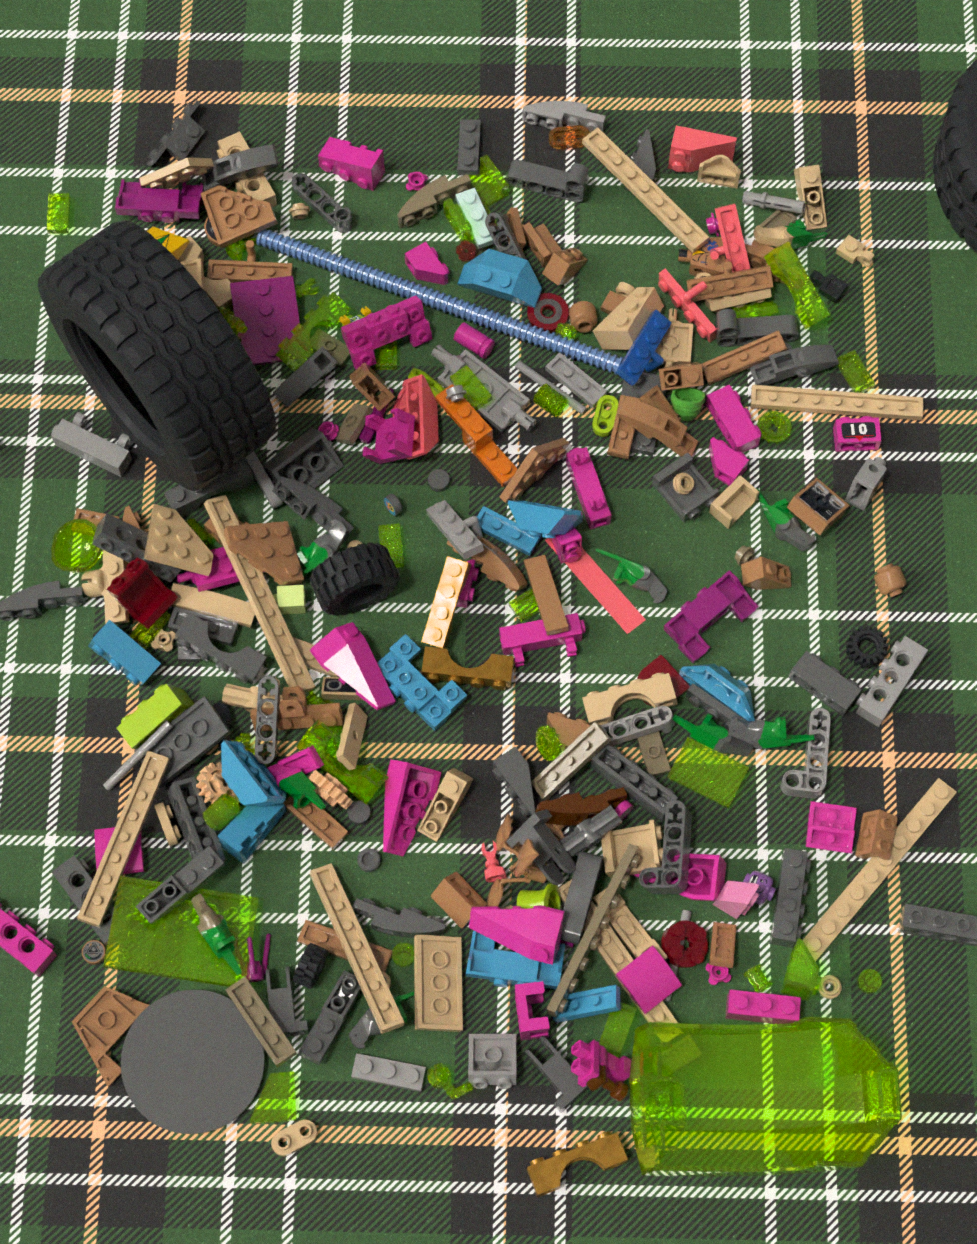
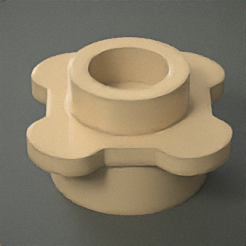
M161 628L155 631V639L151 642L152 648L170 652L173 649L175 632H166Z

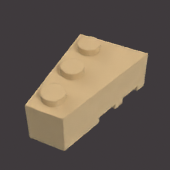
M637 287L593 330L602 349H630L651 312L654 310L661 312L664 307L655 287Z

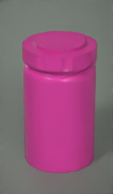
M465 322L459 326L453 338L454 341L483 359L491 353L495 344L494 340L489 339V337Z

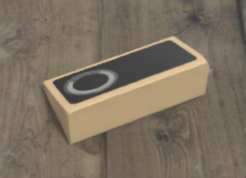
M323 677L322 699L363 700L348 683H341L339 681L340 677Z

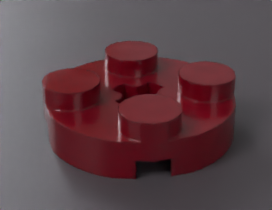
M678 921L664 931L661 947L672 965L679 968L693 967L702 963L708 949L707 934L704 928L699 927L692 921ZM684 939H686L689 943V947L686 949V951L684 950V946L680 945V941H683Z

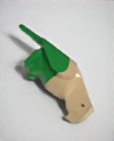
M801 219L796 220L795 223L791 222L789 226L762 228L758 225L754 230V237L758 243L775 246L781 252L807 246L808 243L827 236L826 232L813 234L806 231V226Z

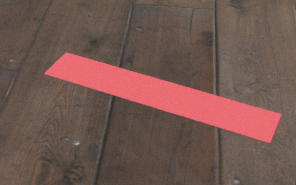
M547 538L545 541L556 553L552 538ZM583 548L581 557L576 561L564 562L627 634L646 620Z

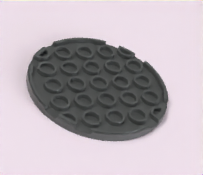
M206 990L174 992L149 1005L130 1027L121 1053L123 1084L134 1106L153 1124L180 1134L211 1132L231 1123L253 1101L263 1078L264 1048L231 999Z

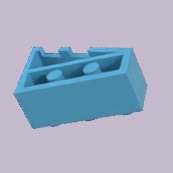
M111 620L102 627L88 645L95 653L106 659L114 669L120 670L127 675L126 678L135 686L137 684L142 686L161 664Z
M281 803L267 806H246L217 836L222 848L244 864L285 814V805Z

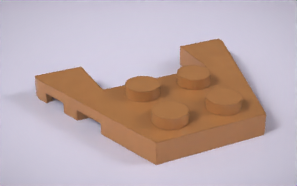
M104 986L75 1017L72 1023L103 1080L109 1087L121 1074V1067L109 1058L106 1053L149 1005Z

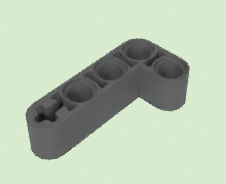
M513 160L506 177V182L516 188L572 202H581L588 185L589 169L582 164L576 163L571 166L570 172L522 160Z
M732 309L721 310L716 315L717 345L721 347L744 346L778 330L786 343L796 341L799 338L797 319L794 315L736 318V312Z
M672 801L666 807L662 867L645 868L639 874L640 884L651 894H680L685 891L688 885L692 814L681 801ZM681 832V836L673 840L675 834ZM680 854L679 859L676 862H672V858ZM652 877H656L655 882L648 885L649 880ZM674 877H678V881L670 885L671 880Z
M583 851L579 853L575 866L576 869L573 873L563 909L564 918L561 940L577 945L581 941L597 880H599L603 869L604 858Z

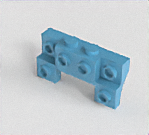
M405 634L389 648L390 652L378 661L377 664L387 684L390 686L391 693L397 698L400 696L405 701V707L411 713L415 711L436 731L467 698V694L453 680L449 681L438 691L410 663L421 653V649Z
M473 931L466 969L467 977L488 979L489 982H494L493 985L498 987H507L508 984L516 985L543 981L544 988L557 989L561 980L565 944L560 945L553 965L531 960L517 952L494 949V940Z

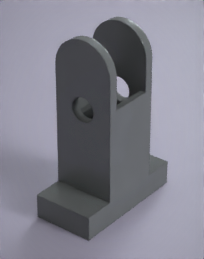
M545 809L535 812L506 842L511 848L523 845L527 838L531 839L535 850L539 853L533 861L548 881L554 885H560L564 878L554 862L567 873L574 872L576 865L545 824L552 817L549 811Z
M285 967L287 987L272 989L270 969H266L270 1014L286 1037L309 1034L307 1020L296 1021L290 967Z
M541 1036L539 1040L552 1057L542 1065L528 1049L524 1053L562 1096L555 1102L556 1109L562 1113L589 1087L587 1083L585 1087L578 1085V1076L571 1072V1066L551 1043Z

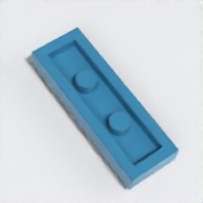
M485 506L482 507L477 516L482 532L528 556L532 554L541 536L529 535L528 530L519 529L516 522Z
M617 985L569 994L566 999L569 1001L563 1014L559 1013L557 1018L553 1017V1020L558 1023L619 1011L620 988Z

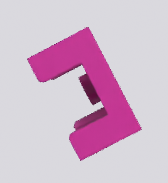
M399 408L391 409L390 412L394 414V417L388 419L375 414L367 415L365 426L376 431L375 450L366 446L363 447L362 456L378 464L412 457L414 415Z
M543 981L515 985V1001L521 1041L539 1039L541 1036L549 1037L548 1017L533 1018L531 1004L544 1001L543 993L545 990Z

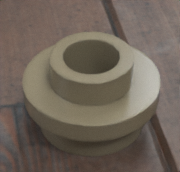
M745 545L740 547L734 557L737 564L741 566V564L754 560V549Z

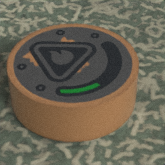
M91 940L83 946L82 956L87 963L97 965L105 959L106 948L100 941Z

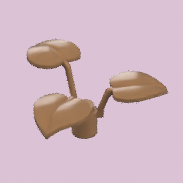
M510 814L506 815L498 830L495 841L496 849L500 852L502 848H505L518 856L519 860L516 865L515 876L525 875V878L501 879V881L497 878L489 891L487 907L499 905L503 894V886L506 883H530L531 880L544 883L547 879L533 861L539 853L535 850L531 839L527 838L520 852L511 848L506 842L511 832Z

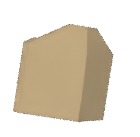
M716 155L700 163L697 182L738 189L741 170L729 157Z

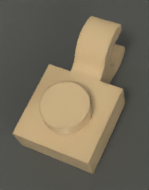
M850 235L836 249V254L853 264L857 260L868 268L873 263L872 259L875 256L872 252L865 250L866 245Z

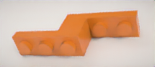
M451 384L437 394L435 400L461 428L464 444L501 486L504 487L510 482L518 469L493 442V429L465 398L454 403L446 399V390L454 387Z

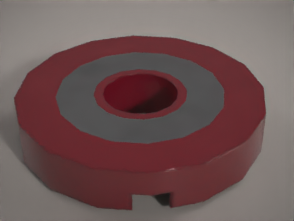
M553 293L540 294L536 308L527 307V319L532 324V327L535 325L537 329L543 328L544 331L549 330L550 333L557 332L560 328L562 329L569 318V308L566 301ZM545 310H551L554 314L550 317H546L542 314V312Z

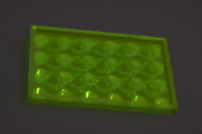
M120 876L103 968L230 987L243 977H246L249 962L247 938L253 937L259 898L199 889L171 912L150 924L136 905L160 886L162 882ZM200 893L208 906L217 915L221 914L224 917L231 935L236 939L234 943L235 950L232 953L242 971L238 976L223 957L219 959L197 928L199 916L191 900Z

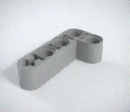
M814 709L807 723V735H814V739L821 740L823 745L817 746L813 744L812 740L806 741L804 771L789 770L783 775L780 788L785 795L817 798L823 793L827 778L831 719L826 709ZM816 718H819L822 723L820 729H817L818 720ZM810 761H819L821 767L816 768L812 766ZM792 779L796 781L797 786H789L786 780ZM816 782L820 788L812 789L809 783Z

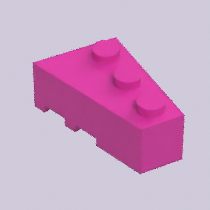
M329 137L318 155L319 167L325 172L339 175L343 180H350L363 189L374 191L385 173L383 150L377 149L374 152L367 150L368 147L365 145H361L358 148L351 146L352 143L349 141Z

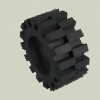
M866 625L863 629V626H860L858 630L855 629L850 634L846 644V655L849 654L848 659L850 661L854 660L853 664L855 666L860 664V668L863 669L865 666L868 669H871L873 665L876 667L884 660L888 651L887 637H883L884 633L882 631L877 632V627L870 629V625ZM863 640L873 642L875 652L872 654L862 653L859 649V643Z
M313 943L308 944L304 954L301 956V960L298 962L293 981L312 989L323 971L322 969L328 957V950Z

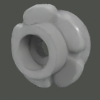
M462 385L451 387L446 390V399L451 400L452 403L464 399L463 395L466 394V390H463Z

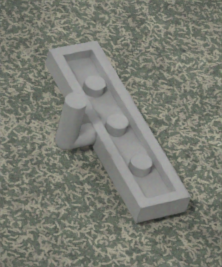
M445 500L426 509L428 517L464 560L484 551L482 543L477 538V536L483 537L476 516L462 521Z

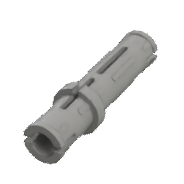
M745 191L742 199L743 204L760 206L761 209H766L767 207L800 213L802 215L806 208V201L771 196L766 192L760 194Z

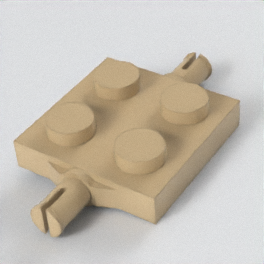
M673 308L669 309L668 320L672 323L655 350L663 357L664 368L691 362L693 324L677 321L678 311L674 309L672 316Z

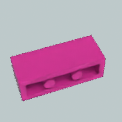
M727 385L708 394L705 405L731 449L744 453L759 445L761 432L758 426L753 425L750 420L751 415L748 409L743 408L740 403L741 399L736 390L733 391L731 386Z
M729 990L725 1018L796 1026L800 1017L801 997Z

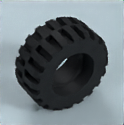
M379 543L358 544L355 547H349L342 552L335 553L334 556L328 557L323 563H320L313 570L310 578V584L321 609L333 616H338L339 614L347 615L351 612L355 613L358 610L366 609L370 605L380 602L382 598H386L390 592L395 590L399 583V573L390 553L385 546Z

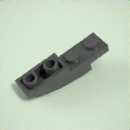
M271 144L243 150L213 161L214 167L207 169V173L201 175L204 191L218 185L224 186L239 178H251L279 165L275 145Z
M812 345L770 355V360L750 367V371L755 385L766 386L794 375L801 378L838 365L839 362L832 345Z
M281 477L272 490L279 499L284 501L301 518L305 520L310 516L328 533L332 525L330 521L337 519L343 522L349 531L342 544L348 539L354 529L352 525L340 516L343 509L338 504L310 486L293 479Z
M60 581L34 585L0 602V619L3 621H10L18 617L32 619L42 615V607L52 609L58 607V605L78 606L80 603H86V595L82 587L63 588Z
M208 846L176 875H171L136 907L149 923L153 924L209 882L208 879L222 868L225 863Z
M357 898L353 905L355 913L372 919L371 928L384 934L414 938L416 935L440 936L444 935L447 930L442 919L435 916L430 918L423 916L420 910L413 907L409 909L403 907L399 916L397 915L398 912L394 909L377 907L374 901L363 898V901Z
M345 970L343 971L323 1005L321 1014L298 1052L299 1056L320 1065L327 1051L331 1049L361 991L355 975Z

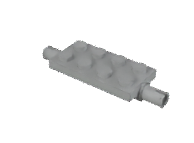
M437 345V349H433L431 356L445 365V370L438 377V382L445 388L451 384L453 386L462 385L463 390H466V394L463 395L464 398L479 415L498 430L503 432L514 420L527 431H530L531 427L535 426L537 420L523 411L530 403V399L465 349L460 355L456 356L455 354H450L441 345Z

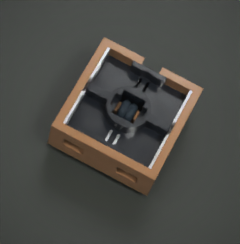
M816 478L807 485L805 490L802 489L793 497L787 508L817 534L821 535L844 515L850 505Z

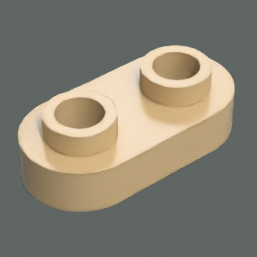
M163 802L154 805L169 846L179 844L177 839L181 838L177 825L172 826L170 818L174 816L170 806H165Z
M301 1120L276 1133L271 1141L272 1149L279 1156H289L313 1143L317 1138V1128L312 1121ZM308 1128L309 1134L306 1136L301 1135V1129ZM281 1139L288 1141L285 1147L279 1146Z

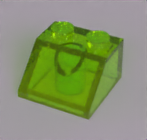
M798 938L792 948L781 993L793 997H801V999L808 1001L811 995L815 996L816 991L819 990L822 977L818 976L819 967L802 939Z

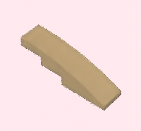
M173 583L171 591L178 598L171 605L172 607H179L251 628L255 613L249 602L207 590L198 592L195 587Z

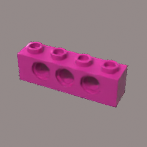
M0 909V947L39 977L57 956L52 950L55 946L45 938L42 941L35 936L37 932L26 924L24 927L18 923L19 918L10 910L5 913ZM11 930H17V935L14 938L7 939V935ZM30 943H34V950L30 953H25V947Z

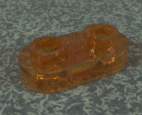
M581 125L556 127L549 133V144L555 149L584 147L582 139L589 134V131Z

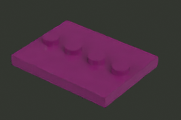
M293 276L230 283L237 337L254 366L305 359Z

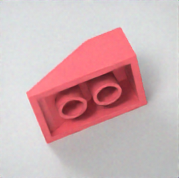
M676 126L670 149L668 169L687 173L698 171L700 163L716 155L727 156L733 162L737 138Z

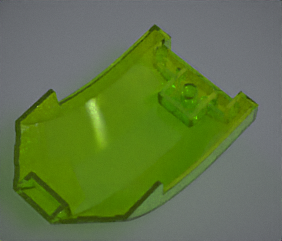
M805 1017L793 1023L752 1025L647 1022L635 1028L629 1077L631 1131L641 1174L648 1176L698 1177L762 1176L860 1168L866 1163L870 1154L885 1140L889 1131L902 1119L898 1068L892 1062H888L880 1054L881 1050L868 1037H864L856 1028L857 1025L847 1018Z

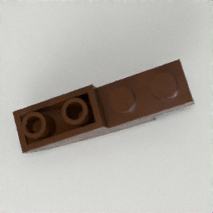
M624 787L616 790L609 789L602 794L596 796L589 795L582 799L579 792L574 794L568 793L551 801H542L537 805L535 812L547 809L552 815L546 822L549 824L578 825L588 818L592 819L610 805L615 809L621 802L626 800L627 793Z

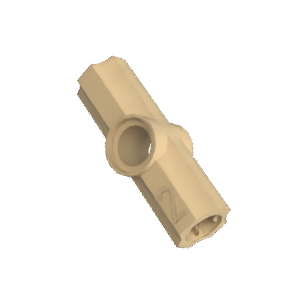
M226 684L222 703L245 708L246 711L251 713V709H257L258 687L245 688ZM268 691V695H263V699H275V695L270 696V692ZM265 702L262 708H274L271 702Z

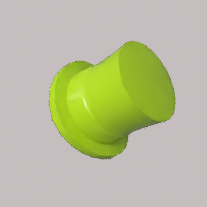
M549 883L542 890H521L517 897V906H521V909L546 906L561 910L558 885Z

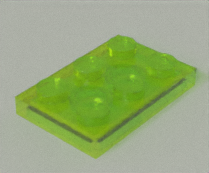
M687 737L667 778L729 809L749 767Z

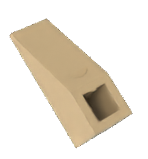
M819 165L794 169L799 201H806V208L803 214L806 230L827 227Z
M455 768L447 771L417 831L437 842L464 799L473 778Z

